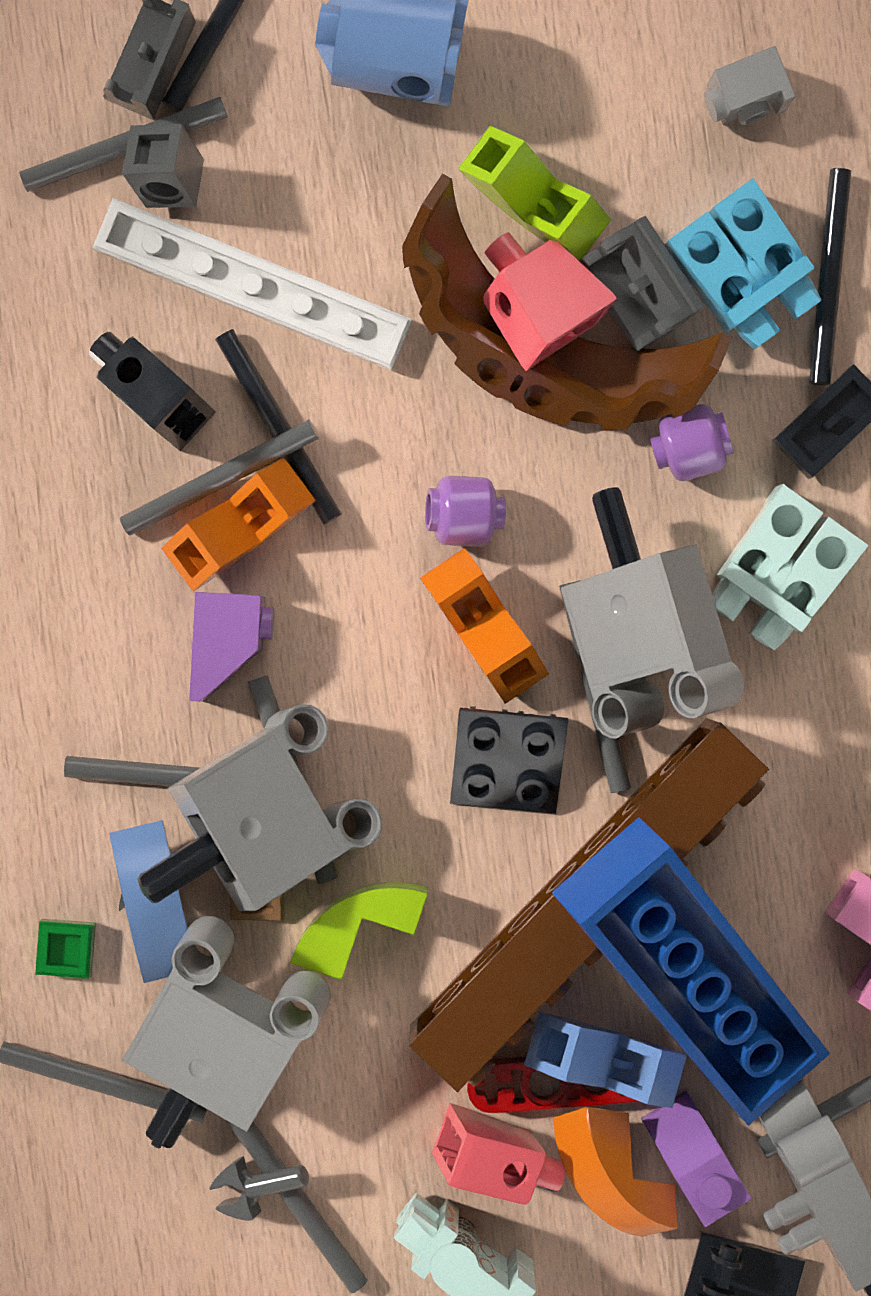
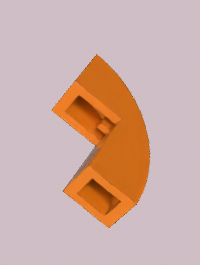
M283 457L257 472L230 499L188 522L161 549L194 592L274 536L316 500Z
M465 548L420 577L459 638L505 704L549 675L534 647L505 609L484 573Z
M585 1107L553 1117L556 1144L565 1171L580 1197L595 1214L616 1229L635 1236L643 1237L678 1229L675 1184L633 1179L629 1113Z

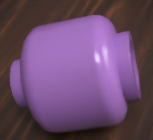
M706 404L696 405L693 410L674 419L673 414L661 417L659 421L660 436L650 438L658 468L669 467L673 477L679 481H688L723 470L726 466V455L734 453L723 412L714 414L711 407Z
M445 476L439 480L436 488H429L427 491L425 503L426 530L434 531L437 541L442 545L486 546L490 542L494 530L504 528L506 501L504 497H496L495 488L488 478Z

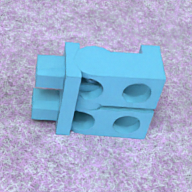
M754 178L715 205L709 212L707 211L681 230L665 244L680 270L697 290L709 310L718 318L717 321L724 331L728 333L734 328L739 336L753 349L758 348L781 331L763 307L772 299L778 297L794 320L821 301L814 283L807 275L815 267L806 255L803 256L795 239Z

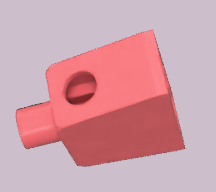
M507 232L491 243L484 252L486 257L499 271V274L483 295L484 304L525 371L596 326L618 299L612 291L558 241L549 240L527 254L513 236Z
M449 1103L432 1151L449 1186L522 1205L530 1202L535 1187L557 1193L560 1190L566 1173L563 1163L559 1159L546 1156V1152L532 1132Z

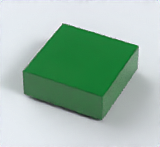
M41 919L39 921L35 975L89 979L92 976L96 922Z

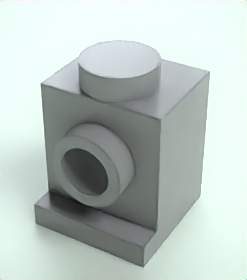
M776 46L714 70L707 84L709 90L704 92L706 106L714 122L721 121L723 125L739 119L741 125L757 121L771 112L769 107L771 105L776 115L788 109L796 97Z

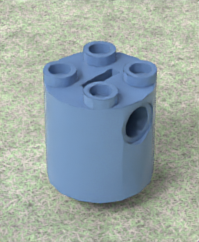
M330 0L326 4L322 3L317 25L315 48H317L331 75V85L450 107L468 0Z

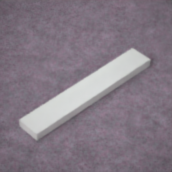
M112 198L93 245V249L100 254L390 371L394 368L412 323V319L114 198Z

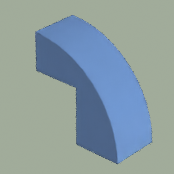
M163 820L109 833L126 914L144 983L169 977L173 970L171 959L173 951L188 929L179 890L159 903H151L142 893L137 879L141 873L171 855Z
M539 1012L524 1065L565 1082L603 1087L647 1105L673 1108L687 1055L616 1031Z

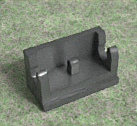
M142 0L143 5L111 79L107 80L103 89L105 100L154 120L196 23L189 4L181 0H174L172 5L162 0Z
M646 216L639 218L634 223L607 237L601 242L602 246L579 260L618 298L609 311L636 352L677 329L704 308L703 303Z

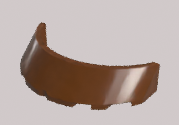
M442 173L422 203L402 245L404 268L409 267L416 294L422 305L419 315L431 336L438 333L448 348L455 354L457 359L454 364L472 381L494 397L506 399L516 409L555 424L567 426L571 420L602 424V431L628 430L632 423L650 421L673 414V419L694 409L718 373L733 338L730 334L722 331L706 339L682 346L641 349L636 352L632 348L609 346L577 337L540 363L525 371L484 304L483 295L495 278L484 266L467 237L457 209L452 178Z

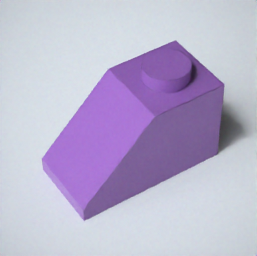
M195 592L189 701L201 702L207 700L262 651L263 639L272 640L274 608L265 607V596Z
M687 1091L675 1097L673 1108L660 1106L641 1118L704 1227H707L752 1199Z

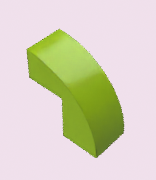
M491 125L458 168L480 192L513 220L545 243L549 240L558 241L578 261L585 256L612 220L592 195L556 179L524 140Z
M382 882L359 887L345 893L327 905L311 921L301 936L290 963L342 980L362 918L414 935L428 894V887L407 882Z

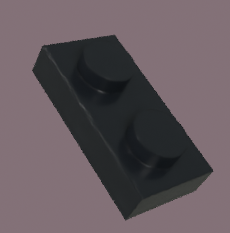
M853 364L772 440L808 479L813 478L871 423V381Z

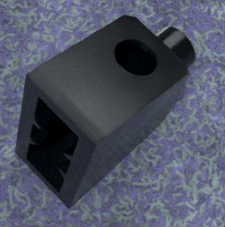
M106 332L91 346L89 356L102 367L98 371L96 378L180 452L216 413L188 384L133 336L123 343L112 332Z

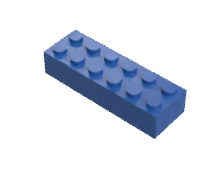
M639 817L552 892L717 1092L748 1126L830 1054L673 849Z

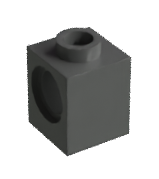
M131 125L122 175L146 208L196 207L204 158L183 125Z

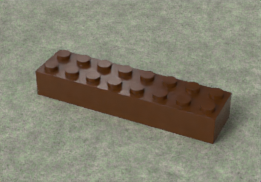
M705 718L410 1024L409 1047L457 1093L467 1082L473 1087L479 1084L496 1064L491 1057L506 1042L511 1047L520 1042L534 1025L530 1017L544 1003L552 1007L568 992L573 984L569 977L583 962L590 967L603 956L601 951L552 892L638 817L673 849L687 868L688 862L684 859L698 843L706 847L721 834L727 825L722 818L737 803L741 807H745L762 791L765 783L761 778L770 769L721 722Z

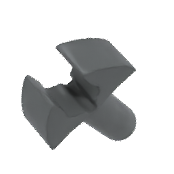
M242 1156L226 1167L214 1179L209 1189L213 1190L222 1188L225 1185H232L237 1190H244L240 1197L225 1199L216 1207V1210L236 1219L251 1221L262 1212L258 1203L259 1197L305 1187L309 1182V1174L303 1165L255 1175L248 1171L245 1158Z

